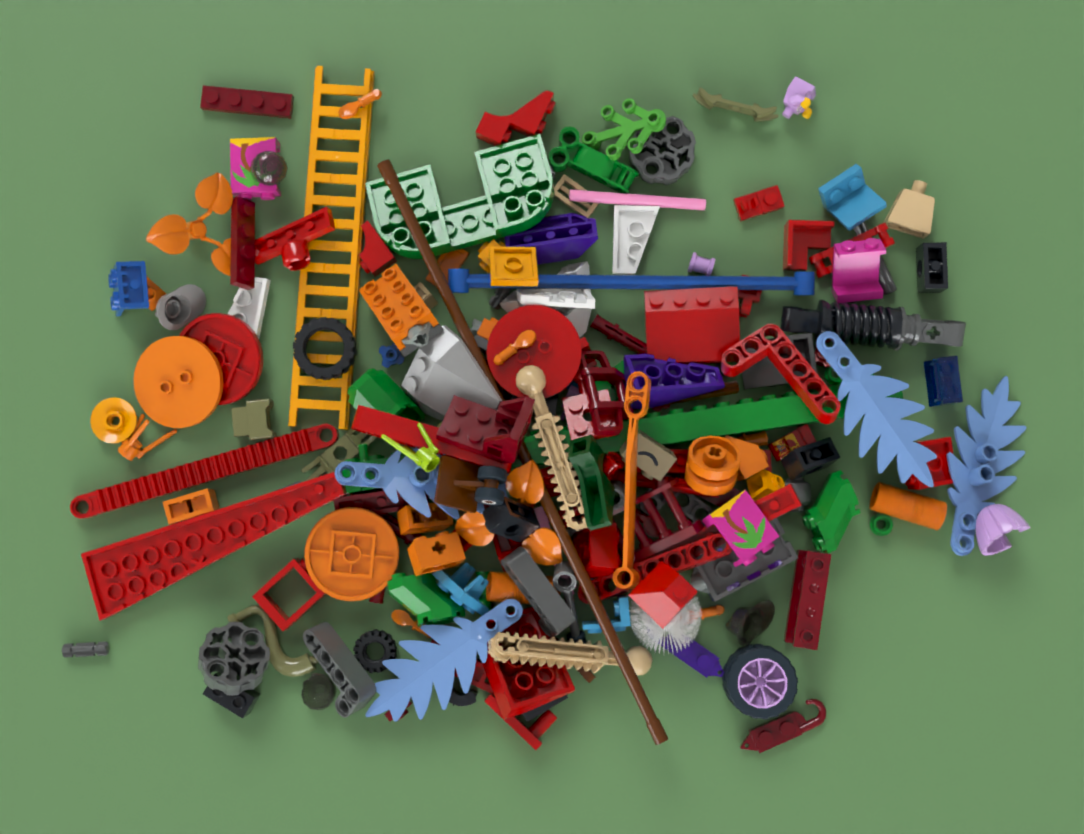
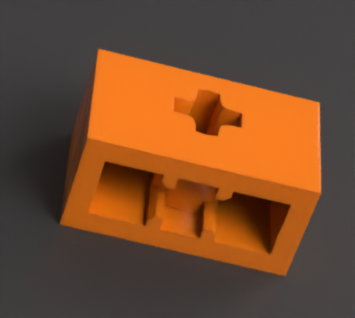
M428 503L431 512L429 518L419 513L410 505L403 507L397 512L400 535L443 531L454 524L453 518L435 503Z
M443 531L432 538L421 536L414 539L407 549L415 576L457 567L466 559L458 532L449 534V531Z

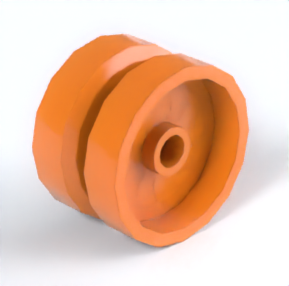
M709 435L694 440L689 446L685 468L687 484L693 490L704 495L718 496L728 493L736 484L741 462V452L733 442L720 436Z

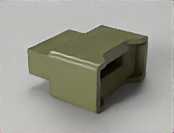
M270 398L246 401L245 407L231 408L234 437L249 436V439L252 441L277 437L276 432L271 429L270 410L274 406L273 400Z

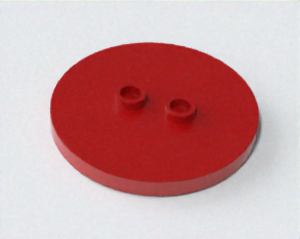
M526 305L508 312L496 323L488 339L487 361L493 377L503 389L519 398L529 397L520 392L516 386L517 373L523 367L533 365L543 370L546 376V385L542 392L546 399L560 393L573 381L581 362V342L575 327L562 313L546 306ZM532 330L536 333V340L531 346L518 349V353L513 354L502 365L494 363L493 360L496 354L498 355L506 349L510 343L514 344L522 332Z
M211 313L194 319L182 330L179 336L194 338L205 344L214 353L221 366L223 392L218 405L235 403L246 397L255 388L263 369V351L256 333L247 323L233 315Z

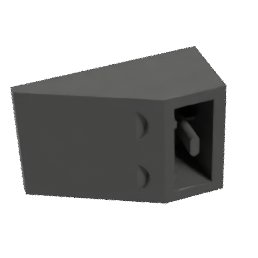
M812 333L787 336L817 373ZM753 348L746 349V351L749 353L756 352V350ZM785 353L779 354V356L782 358L790 357L788 354ZM768 357L742 372L744 390L789 385ZM800 371L793 372L796 376H804Z

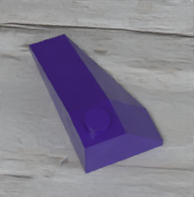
M650 354L624 355L625 390L628 377L633 372H643L651 380L648 408L723 389L725 383L718 367L692 362L688 365L675 363L676 359L668 358L667 361L654 359V355ZM644 377L635 378L633 382L635 389L639 390L645 386ZM636 400L632 402L631 407L633 409H641L642 403Z

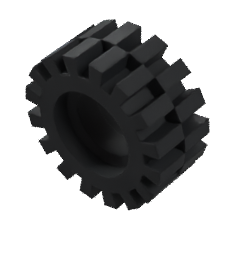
M374 629L362 634L355 642L356 645L353 648L354 656L365 671L367 670L369 673H380L386 670L387 667L383 665V660L396 659L397 647L395 639L393 640L391 635L385 633L384 630ZM372 642H378L384 648V655L379 660H372L367 655V647Z

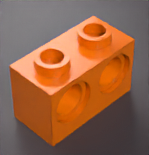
M209 488L163 502L167 521L170 525L220 509L215 490Z

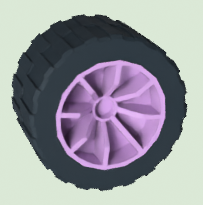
M748 644L745 647H740L729 656L728 661L723 667L722 686L727 698L741 713L749 715L751 718L768 719L779 716L793 703L794 697L797 694L798 677L796 676L794 666H792L791 661L786 656L768 645Z

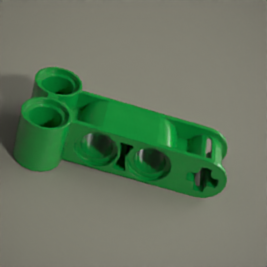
M569 126L561 130L559 134V147L553 148L549 153V166H552L555 172H563L569 167L619 193H630L629 188L635 177L639 176L636 170L617 160H611L607 155L579 142V132L574 127ZM565 136H572L575 141L572 144L564 142L563 138ZM560 155L564 157L565 161L557 164L553 161V158Z

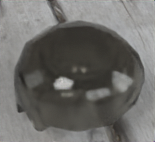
M263 151L257 154L250 165L253 179L265 186L280 184L286 177L288 169L284 158L273 151Z
M313 673L310 678L303 682L301 693L303 703L312 710H324L334 702L337 693L336 686L329 676Z

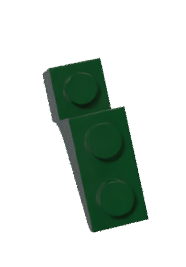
M592 435L571 440L568 459L572 463L579 479L586 525L590 531L610 526L613 520L615 488L603 472L604 452Z

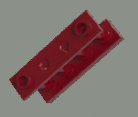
M666 477L655 483L656 488L636 497V504L643 502L659 532V539L652 541L651 538L648 539L635 515V534L640 542V548L634 550V563L681 542L704 528L700 519L691 522L690 519L687 520L670 487L679 482L677 477L670 481ZM660 492L663 493L679 523V529L674 532L671 529H667L651 499L652 496ZM624 505L620 509L613 510V516L622 511L624 512ZM617 526V532H619V543L617 546L621 551L620 565L618 567L620 568L623 564V535Z
M797 549L798 559L795 561L784 634V642L793 643L794 647L818 649L832 554Z

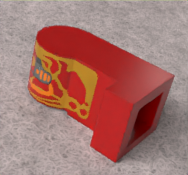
M805 424L770 443L768 447L777 462L792 450L814 443L816 440L809 426Z

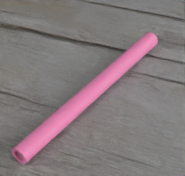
M571 189L569 191V201L660 206L661 208L703 211L706 208V199Z

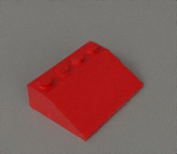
M737 287L644 291L647 354L654 355V359L667 361L668 358L676 359L675 363L689 364L691 362L718 363L721 362L722 355L727 349L740 342Z
M533 607L523 609L521 618L501 632H509L510 636L518 633L519 637L527 634L529 638L533 635H537L538 639L542 636H546L547 640L551 638L539 626L538 620L541 618ZM489 620L486 624L489 629H493L496 625L493 620ZM487 654L486 663H482L503 719L526 713L575 691L565 665L558 668L556 664L548 667V664L545 663L541 667L536 662L531 666L529 661L521 665L520 660L512 664L510 659L503 663L498 660L494 661L490 654Z

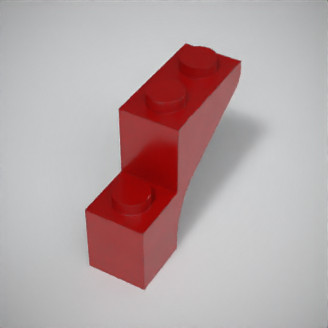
M548 90L543 91L519 110L507 116H497L484 112L476 129L477 139L493 146H498L509 142L512 136L510 129L527 137L537 134L542 135L547 124L544 120L547 114H552L556 105L554 93Z

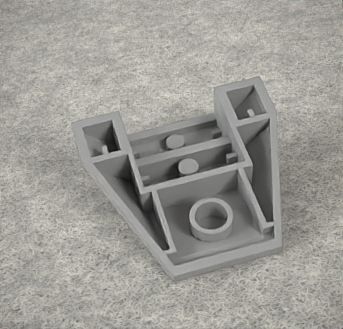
M446 325L442 326V332L430 339L426 346L418 349L401 384L404 393L423 413L443 421L454 395L497 410L500 402H502L497 391L464 341Z

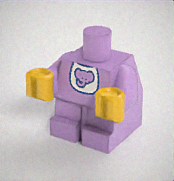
M795 76L787 89L783 101L785 110L782 115L790 119L793 113L796 115L802 113L804 118L809 119L812 115V109L809 108L811 105L810 100L813 101L816 96L815 86Z

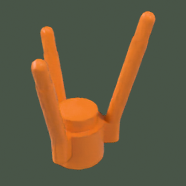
M141 414L137 420L135 431L128 439L122 442V445L117 450L129 461H132L135 457L141 459L145 453L176 434L177 430L173 429L144 449H141L143 445L137 438L149 424V420L146 419L141 425L145 418V415Z

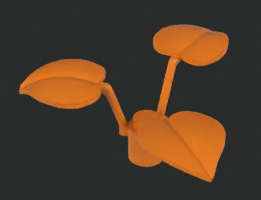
M217 172L203 179L195 190V198L198 205L208 209L205 214L198 217L197 220L186 222L179 215H167L153 225L147 234L146 241L163 252L172 255L184 252L189 246L190 240L201 239L202 241L217 245L219 248L211 253L212 263L220 272L230 276L231 238L226 239L221 244L219 241L206 237L207 228L203 223V220L211 215L212 211L222 215L232 205L233 194L231 186L227 179Z
M528 461L512 470L507 476L505 484L508 493L512 497L518 498L517 502L534 509L536 503L541 500L544 494L543 477L535 461ZM477 511L476 513L465 512L455 525L456 532L467 542L475 546H485L495 536V533L489 532L486 528L483 514ZM538 528L529 535L530 537L523 541L522 547L529 553L535 563L555 565L562 562V547L557 534L553 530Z

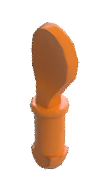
M374 89L369 94L361 98L359 97L357 101L343 105L338 111L339 117L342 119L354 117L360 107L365 108L366 105L379 100L382 92Z
M532 330L522 332L514 344L510 343L506 349L498 355L496 354L493 360L494 363L502 365L513 354H517L518 349L531 346L536 340V333Z
M722 605L704 609L699 608L702 612L697 613L702 615L700 617L703 620L706 617L723 614L725 608Z
M399 609L392 612L391 618L397 625L412 626V630H416L426 635L427 638H431L421 627H418L417 620L413 621L407 612Z

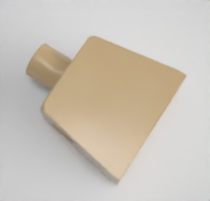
M915 180L911 190L903 189L899 192L883 222H886L888 228L922 239L930 234L935 198L924 194L927 183Z

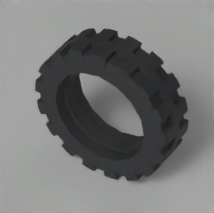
M327 317L314 318L308 324L302 325V329L296 333V340L293 342V355L298 366L308 375L323 380L336 379L343 373L348 372L349 367L354 364L355 355H357L356 340L352 332L343 323L334 318ZM321 330H331L337 333L342 338L344 344V353L340 361L328 368L314 365L308 359L306 353V346L310 337Z

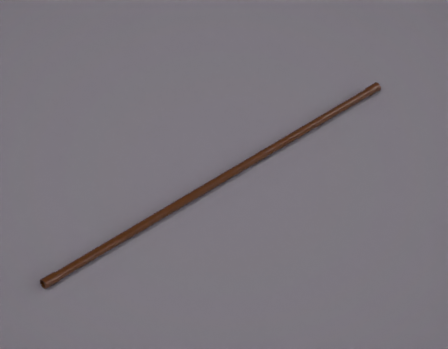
M387 159L380 162L377 167L397 203L461 339L503 402L502 394L399 183V178L391 161ZM524 440L518 452L522 465L533 460ZM544 484V494L540 503L554 532L559 538L561 547L646 721L650 735L655 745H659L669 738L646 696Z

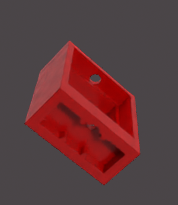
M294 558L252 597L282 631H285L321 600L326 593L320 590L312 581L307 571L305 560L303 558L301 560ZM295 568L315 590L316 594L289 618L267 592Z

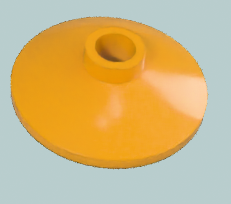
M112 397L102 400L95 406L91 414L90 424L93 433L100 440L107 443H120L128 439L135 431L137 415L129 402L121 398ZM116 417L120 419L118 425H114L113 420Z

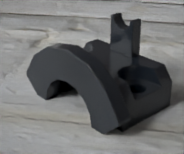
M453 686L449 702L453 706L471 705L476 702L478 692L471 689L467 694L460 693Z

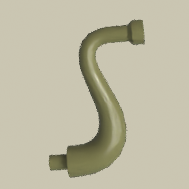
M253 605L237 614L232 613L227 616L229 622H242L256 614L261 616L264 622L266 646L270 648V663L281 674L297 677L317 669L316 664L318 661L313 655L310 656L309 653H305L299 657L292 658L282 651L275 623L260 605Z

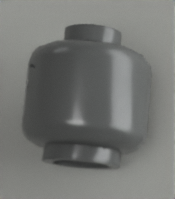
M801 477L794 480L788 478L786 479L785 486L791 483L802 503L801 506L790 512H802L804 507L812 503L811 485Z

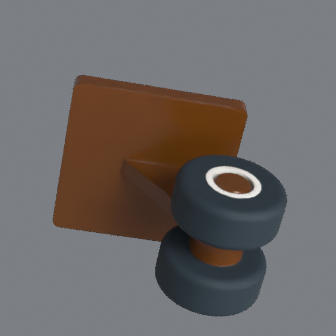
M441 456L434 502L469 513H476L477 503L502 505L505 493L498 489V485L506 482L507 471L496 466L481 467L452 457Z

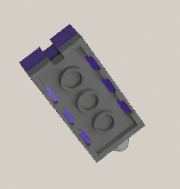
M778 518L769 521L779 535L773 541L774 547L764 554L760 550L755 554L757 559L748 566L742 563L735 567L733 563L739 558L732 551L727 556L694 567L690 577V584L696 590L708 593L711 600L716 602L798 559V556L790 541L783 540L781 535L785 531ZM726 543L716 547L717 550L723 551L726 548ZM702 554V555L696 557V559H697V560L701 559L704 554Z

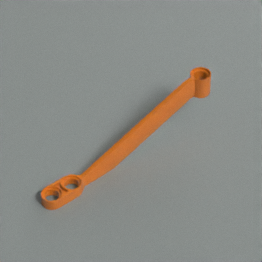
M640 371L633 372L628 377L624 410L629 418L625 468L623 564L613 574L614 584L621 589H632L638 585L640 580L638 572L633 569L638 421L648 411L651 391L649 376ZM644 377L645 386L639 390L635 389L633 386L635 378ZM639 400L642 403V410L634 414L631 412L630 406L632 402ZM625 572H628L631 576V580L627 585L622 581V575Z

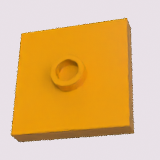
M489 246L491 286H538L536 247Z

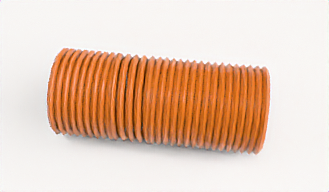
M878 482L875 485L870 498V510L916 523L933 530L941 528L947 514L946 502L928 496L925 497V495L903 490L883 482Z
M489 572L487 577L489 583L486 586L487 601L503 602L507 599H515L520 604H530L508 573ZM546 576L553 586V576Z

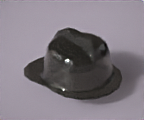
M763 600L754 607H739L734 611L725 626L737 637L740 645L747 646L769 627L775 614V606L773 602Z

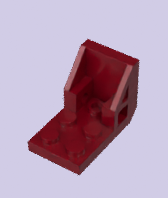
M454 395L437 432L436 439L504 464L514 463L531 423L535 399L525 396L500 402L498 409L494 410Z

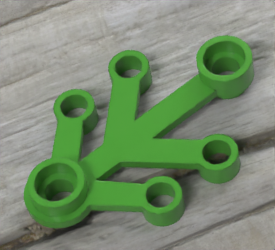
M628 98L622 103L623 110L626 114H634L641 118V120L633 122L616 113L612 106L606 105L601 109L602 117L604 120L612 121L620 126L599 133L588 131L583 134L581 142L598 150L603 141L621 136L616 144L607 147V156L611 160L619 159L626 145L633 154H638L642 151L643 145L651 133L659 132L665 127L666 115L659 109L647 111L637 106L633 99ZM642 130L637 138H632L636 131ZM638 143L637 147L632 148L634 144ZM617 150L615 154L611 155L612 151Z

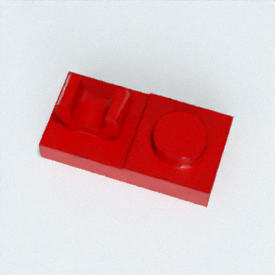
M778 185L734 198L733 200L740 222L785 207Z

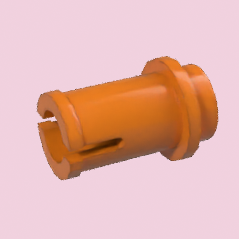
M765 431L748 435L743 433L737 437V439L758 445V447L768 445V437Z

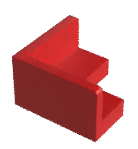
M788 220L784 225L783 271H806L808 249L827 250L831 248V229L834 227L835 222Z

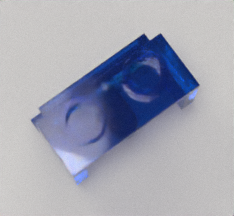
M939 357L930 361H924L929 407L953 405L963 402L958 357Z

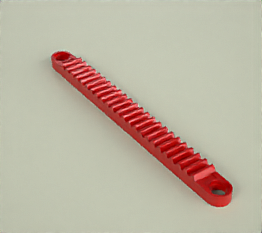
M321 424L253 445H247L246 447L230 450L229 452L220 453L219 455L203 458L202 460L186 463L175 468H169L77 496L71 501L70 511L76 518L94 517L331 447L338 441L339 432L333 425ZM324 429H330L333 433L332 439L328 442H324L320 436ZM83 500L89 505L88 511L84 514L78 511V504Z

